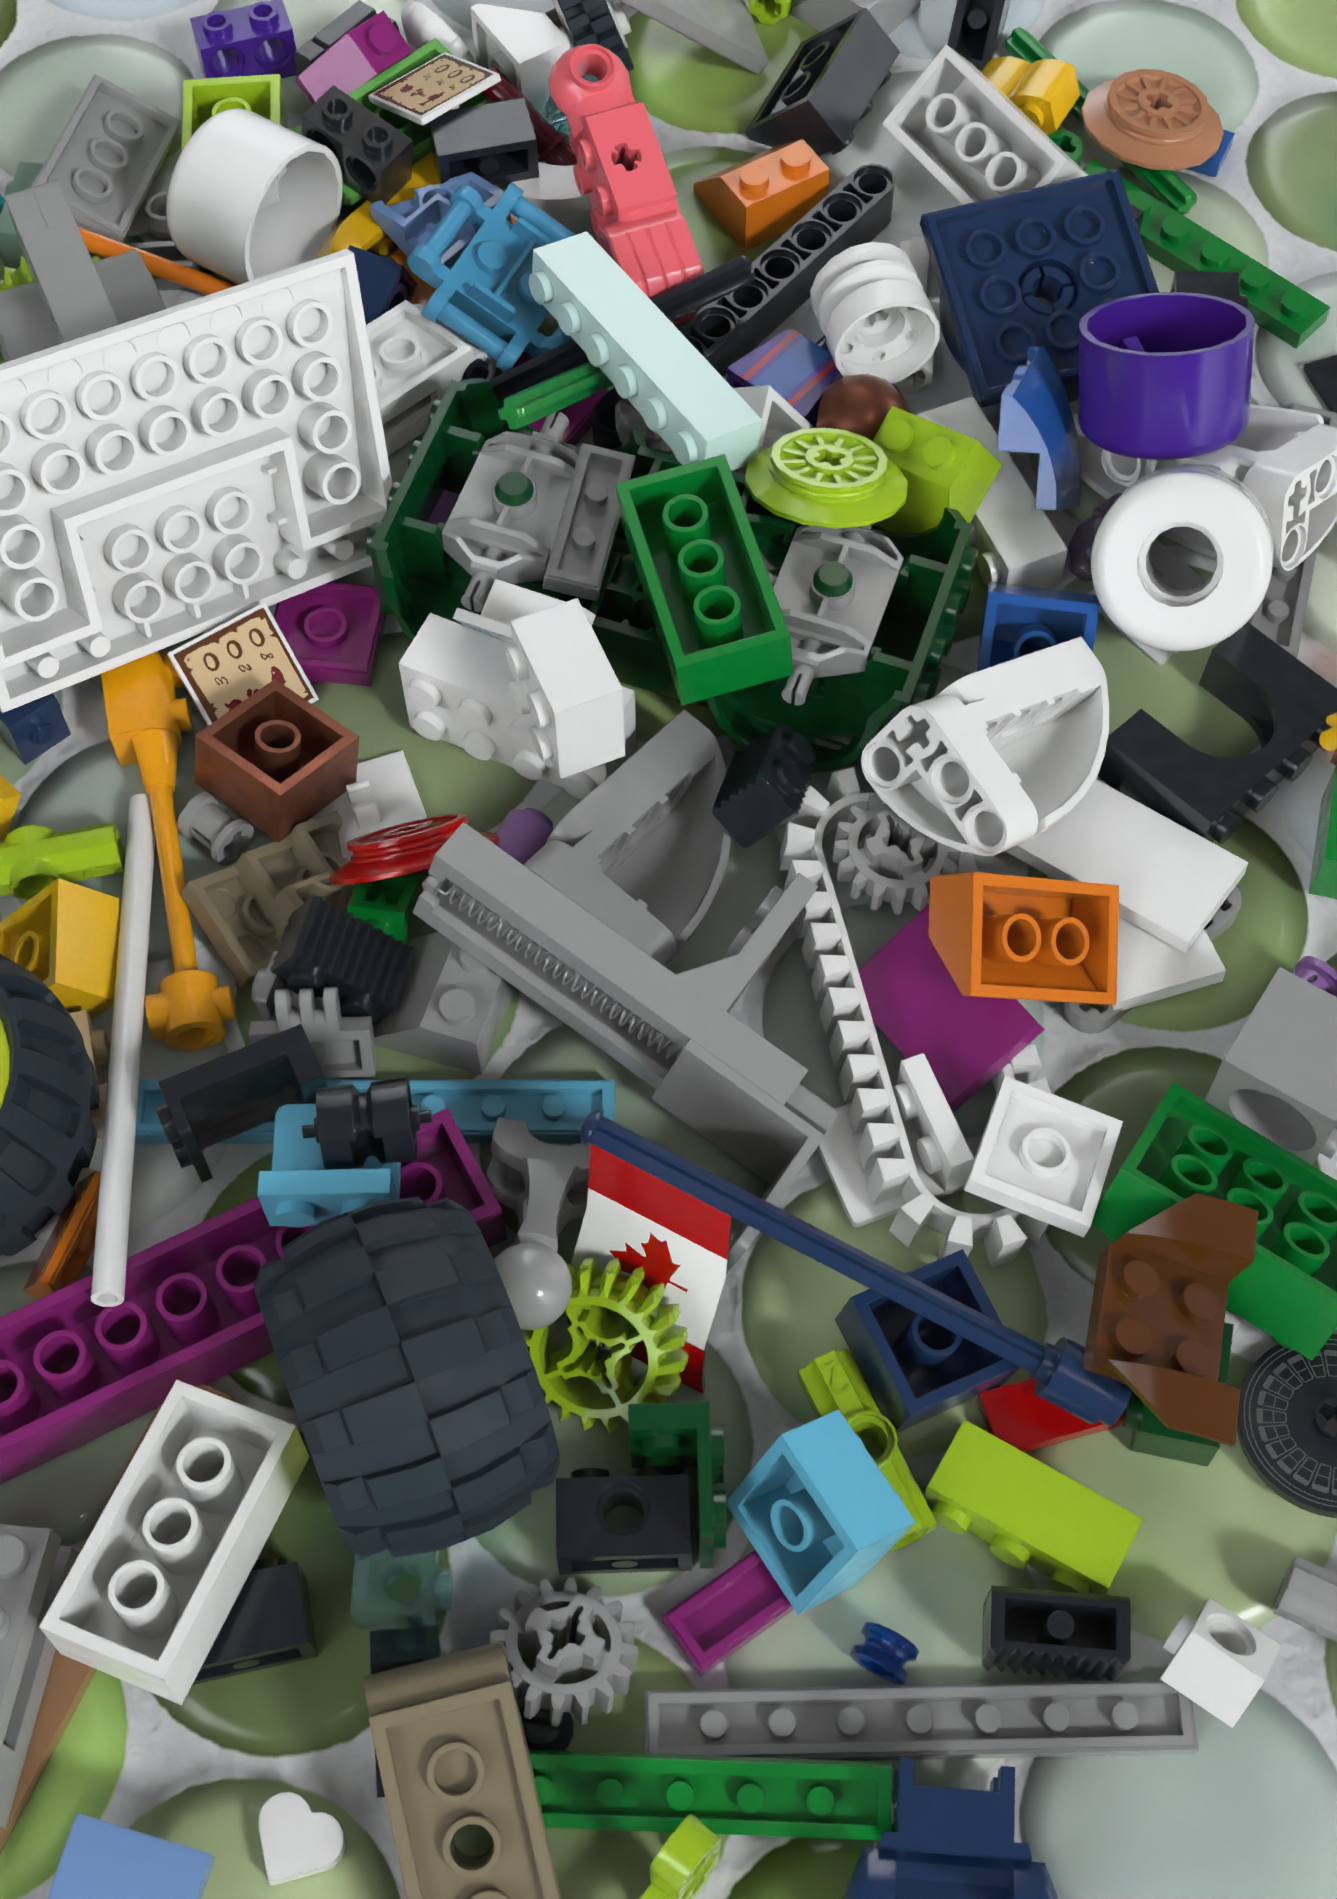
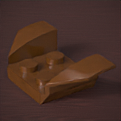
M1196 1193L1127 1231L1116 1242L1111 1243L1099 1254L1082 1369L1127 1385L1167 1428L1233 1447L1236 1441L1241 1389L1218 1382L1229 1282L1254 1261L1259 1211L1223 1199Z

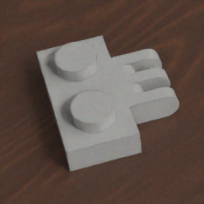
M337 987L324 988V1008H316L313 988L299 990L300 1009H292L288 989L275 990L274 1000L277 1020L251 1021L248 1034L250 1044L302 1024L325 1080L376 1079L377 1060L372 1016L341 1017Z

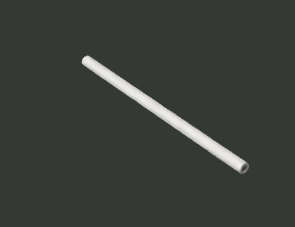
M136 794L132 796L129 800L91 1289V1301L103 1307L118 1306L124 1302L156 840L149 794Z

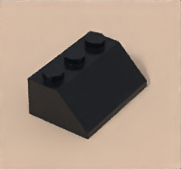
M867 8L860 10L801 42L744 133L750 140L770 147L803 139L818 156L828 152L832 154L841 152L853 140L855 135L852 131L858 121L865 117L872 109L873 103L871 100L876 91L890 79L891 72L889 70L900 51Z

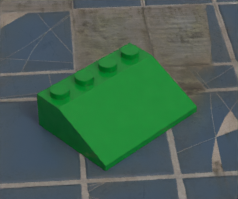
M1172 1082L1097 1205L1092 1225L1102 1230L1108 1238L1116 1242L1127 1231L1196 1193L1223 1199L1259 1211L1254 1261L1229 1282L1226 1311L1239 1315L1268 1333L1281 1346L1293 1349L1312 1361L1337 1328V1180L1175 1082Z

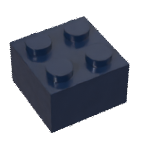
M963 1249L906 1273L912 1278L1002 1324ZM872 1289L852 1296L835 1318L881 1414L893 1424L896 1433L978 1397L980 1392L1002 1386L1021 1368Z

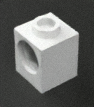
M1209 1598L1195 1620L1186 1613H1183L1169 1634L1162 1648L1173 1654L1160 1679L1233 1728L1265 1682L1282 1645Z

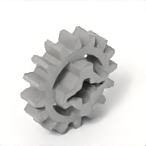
M872 795L868 798L866 812L853 805L849 808L847 822H839L832 852V862L839 864L836 876L838 882L853 880L850 896L853 899H857L866 893L872 897L870 909L876 911L883 901L891 902L895 915H901L905 902H911L919 912L925 908L928 895L930 896V876L957 874L961 851L939 843L919 832L900 818L887 804L882 805L880 800L875 795ZM870 833L871 837L865 839L864 848L859 849L858 845L861 840ZM934 857V864L924 873L922 868L927 867L929 858Z
M568 1578L564 1585V1590L554 1592L552 1585L545 1579L540 1581L539 1596L532 1598L527 1592L520 1589L515 1593L514 1610L501 1607L498 1611L497 1630L491 1631L490 1644L502 1640L504 1642L516 1698L523 1697L525 1699L524 1717L531 1719L538 1713L540 1708L549 1710L551 1726L558 1727L562 1720L563 1712H573L579 1724L583 1725L587 1724L590 1706L595 1705L599 1710L608 1714L613 1708L614 1694L626 1695L629 1691L631 1671L636 1669L638 1647L633 1645L636 1627L634 1622H621L623 1604L619 1600L610 1602L605 1606L600 1603L602 1587L595 1585L586 1595L577 1593L575 1579ZM519 1650L523 1652V1657H522V1659H521V1656H520V1654H519ZM524 1663L532 1666L533 1671L531 1672Z

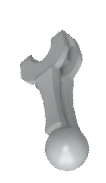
M498 1117L492 1136V1157L487 1170L486 1181L497 1201L515 1210L520 1229L515 1238L514 1245L501 1252L494 1262L521 1330H535L548 1326L557 1320L567 1308L571 1298L572 1278L567 1264L557 1253V1236L569 1220L583 1218L585 1215L591 1143L588 1142L586 1146L583 1143L571 1146L552 1145L539 1141L528 1131L527 1122Z

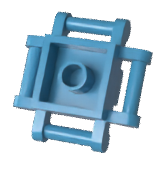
M512 182L493 210L483 203L482 197L475 189L470 186L460 185L450 197V208L424 245H417L407 258V264L416 276L436 289L421 314L433 323L437 319L494 358L497 361L495 366L506 373L512 369L523 351L536 358L573 339L570 335H566L560 326L557 327L552 336L546 337L537 331L549 311L534 300L529 288V276L532 274L533 249L576 234L522 196L524 191ZM510 213L518 218L514 225L506 220ZM467 221L477 228L478 231L452 269H449L441 263L440 257Z

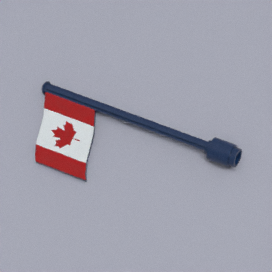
M596 1110L590 1113L584 1120L580 1130V1139L585 1146L588 1142L591 1143L587 1207L571 1265L578 1271L583 1260L593 1256L600 1271L604 1272L609 1261L618 1258L622 1275L630 1277L635 1269L643 1267L644 1279L641 1282L642 1285L650 1289L653 1285L664 1283L666 1291L660 1300L661 1305L679 1304L680 1315L674 1324L688 1328V1339L685 1345L681 1347L688 1352L686 1367L684 1371L679 1372L681 1383L704 1394L706 1388L704 1377L706 1343L728 1273L732 1218H735L1029 1371V1377L1036 1381L1034 1388L1035 1396L1091 1425L1100 1421L1107 1426H1112L1123 1413L1132 1390L1125 1384L1082 1369L1085 1347L1063 1336L1055 1345L1048 1342L1041 1345L602 1116L603 1110ZM567 1316V1323L570 1324L571 1321ZM640 1341L635 1344L630 1355L648 1365L647 1349L644 1341Z

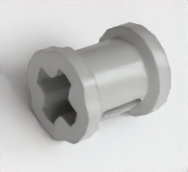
M208 792L198 794L192 798L182 810L177 820L178 831L187 838H195L211 851L212 859L222 866L232 864L239 859L242 853L249 847L254 836V828L245 819H234L220 808V801Z

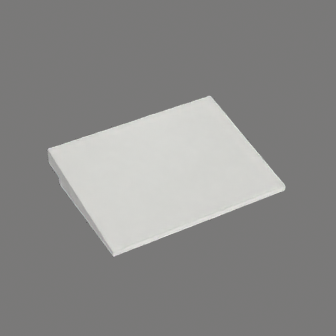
M345 249L0 364V711L2 713L214 629L263 602L269 607L372 565L371 556L366 554L367 537L374 523L380 524L387 511L388 494L393 484L354 252Z

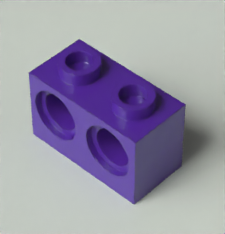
M283 0L260 1L248 6L225 11H214L207 15L190 18L204 78L280 74L281 79L297 75L293 55L296 51L294 33Z

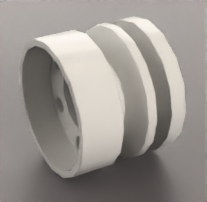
M868 242L852 246L831 258L817 273L810 290L811 307L818 319L820 329L826 336V343L835 366L843 377L847 375L870 374L885 379L891 384L899 382L915 373L932 357L940 340V324L929 299L923 292V285L917 276L914 265L904 250L890 243Z

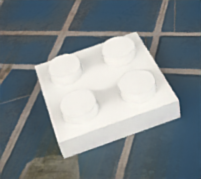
M1005 1076L998 1089L964 1191L1084 1237L1091 1227L1123 1121Z

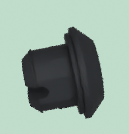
M525 1705L519 1709L528 1749L566 1750L569 1747L574 1728L570 1712H563L562 1720L559 1726L556 1727L551 1726L549 1710L540 1708L534 1717L528 1719L524 1717Z

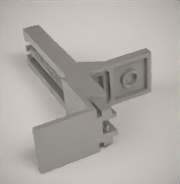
M463 822L435 854L428 871L430 875L422 883L425 890L419 895L413 914L657 1089L651 1097L652 1100L766 1181L769 1186L761 1196V1199L777 1207L824 1138L825 1133L839 1115V1111L800 1084V1081L808 1071L807 1068L729 1012L785 937L818 886L800 873L797 874L785 892L775 885L755 912V916L748 926L745 925L733 940L723 959L674 974ZM745 1223L741 1225L730 1241L728 1272L748 1250L760 1231Z

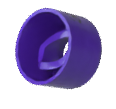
M1158 292L1132 295L1111 300L1088 311L1079 323L1078 421L1083 434L1094 445L1106 451L1125 457L1145 460H1176L1197 457L1219 450L1234 442L1246 429L1250 417L1255 319L1251 312L1240 304L1224 298L1186 292Z

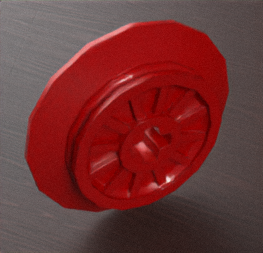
M466 813L437 815L389 826L356 837L347 842L348 851H352L353 855L350 856V860L329 875L330 883L337 885L365 883L430 869L437 851L463 822L469 821ZM477 831L494 844L500 842L496 833Z

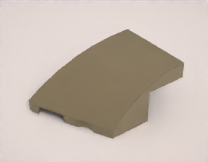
M337 811L297 824L289 836L279 843L275 841L244 852L235 865L188 881L181 891L180 895L240 988L253 984L260 968L267 969L273 952L278 951L277 949L281 944V938L285 933L284 929L289 923V917L313 896L322 897L324 902H332L334 907L342 908L344 913H347V904L353 894L349 884H331L329 879L331 873L349 861L348 858H342L338 834L342 827V819Z

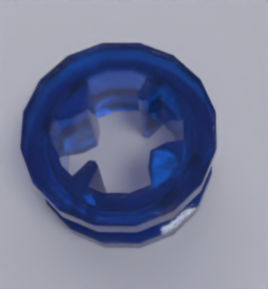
M866 1622L861 1631L865 1637V1642L862 1645H854L850 1656L860 1666L876 1676L892 1683L904 1684L908 1677L904 1666L906 1662L916 1660L919 1654L918 1648L899 1633L880 1624Z

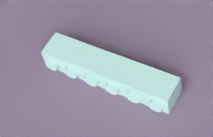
M587 231L533 249L532 274L529 276V288L534 300L551 313L558 321L561 330L566 335H570L585 351L590 363L601 369L614 384L618 394L635 407L643 416L648 428L660 435L673 450L676 459L682 465L725 454L730 470L733 471L748 465V462L757 458L762 419Z

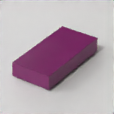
M754 1550L662 1615V1622L697 1673L702 1677L793 1611L794 1608L757 1551Z

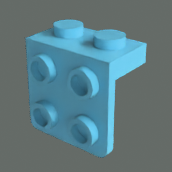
M286 1104L277 1110L275 1115L272 1171H259L257 1193L270 1226L306 1227L317 1225L324 1220L373 1202L397 1200L400 1198L401 1162L381 1164L375 1156H368L363 1167L325 1170L320 1143L317 1144L315 1137L303 1139L302 1126L314 1125V1118H317L316 1104Z

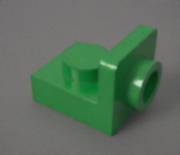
M410 873L372 882L357 883L347 904V913H352L354 918L363 919L365 924H373L375 929L383 930L385 935H393L395 940H402L407 945V926L418 897L422 893V875Z

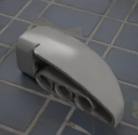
M684 709L571 809L554 828L546 844L523 864L663 966H666L680 952L699 927L719 890L728 865L732 835L712 814L714 802L727 773L717 738L706 726Z

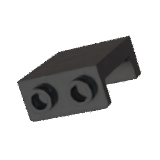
M299 1024L159 1081V1086L167 1104L156 1108V1112L181 1168L194 1165L201 1183L213 1179L203 1153L205 1148L274 1120L277 1110L283 1105L316 1104V1089L327 1087V1084L302 1024Z

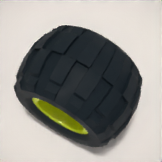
M419 1197L373 1202L320 1222L283 1246V1258L260 1266L253 1286L315 1468L346 1548L363 1558L386 1549L394 1558L441 1551L493 1530L531 1503L532 1491L554 1482L560 1463V1455L545 1397L501 1276L484 1237L469 1210L448 1197L429 1204H425Z

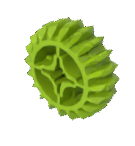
M593 1256L583 1260L578 1271L569 1262L566 1263L572 1278V1294L569 1304L565 1309L571 1321L567 1328L571 1334L568 1344L563 1348H559L555 1334V1321L540 1329L521 1331L532 1358L546 1404L553 1400L560 1406L558 1410L559 1422L566 1420L570 1417L571 1413L581 1416V1425L583 1431L592 1428L596 1419L599 1418L610 1434L618 1429L622 1419L629 1423L628 1404L666 1403V1396L676 1393L681 1382L679 1372L684 1371L688 1362V1352L681 1348L688 1339V1328L674 1324L680 1315L679 1304L661 1305L660 1300L666 1291L664 1283L653 1285L650 1289L641 1284L644 1279L643 1267L635 1269L630 1277L621 1274V1265L619 1259L616 1258L610 1260L604 1272H601ZM590 1340H597V1345L594 1343V1341L589 1343ZM644 1341L648 1353V1369L635 1377L630 1368L633 1362L630 1353L636 1343ZM605 1344L607 1345L608 1348H609V1347H612V1349H611V1350L605 1349Z

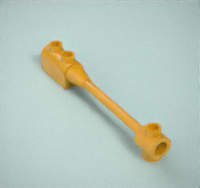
M166 647L101 673L109 737L120 766L138 763L142 783L146 793L150 795L174 973L165 977L159 983V993L145 995V1008L149 1029L154 1042L165 1040L166 1044L173 1049L196 1051L219 1043L225 1037L224 1022L237 1020L231 986L219 987L218 979L214 974L198 970L190 911L180 895L186 883L173 792L176 782L178 750L182 745L181 732L193 731V723L187 698L176 699L174 688L183 687L184 684L167 656L169 649Z

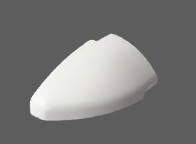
M1250 404V417L1247 427L1234 442L1205 455L1176 460L1136 459L1106 451L1094 445L1086 438L1080 429L1078 413L1073 415L1079 446L1081 479L1112 504L1137 480L1165 467L1194 464L1224 471L1244 483L1263 506L1273 533L1274 557L1272 567L1285 571H1290L1303 562L1320 545L1337 521V427L1324 424V419L1319 414ZM1188 526L1173 527L1160 533L1187 548L1217 560V553L1211 540L1199 530Z
M1078 637L966 675L946 687L936 697L910 705L901 710L862 751V771L866 780L880 798L900 818L919 832L939 843L963 852L981 856H995L1035 838L1054 826L1080 802L1096 780L1105 756L1109 735V698L1105 671L1084 639Z

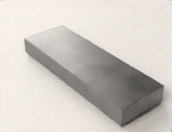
M585 443L581 444L545 571L543 589L598 602L620 521L615 484L631 480L635 455Z

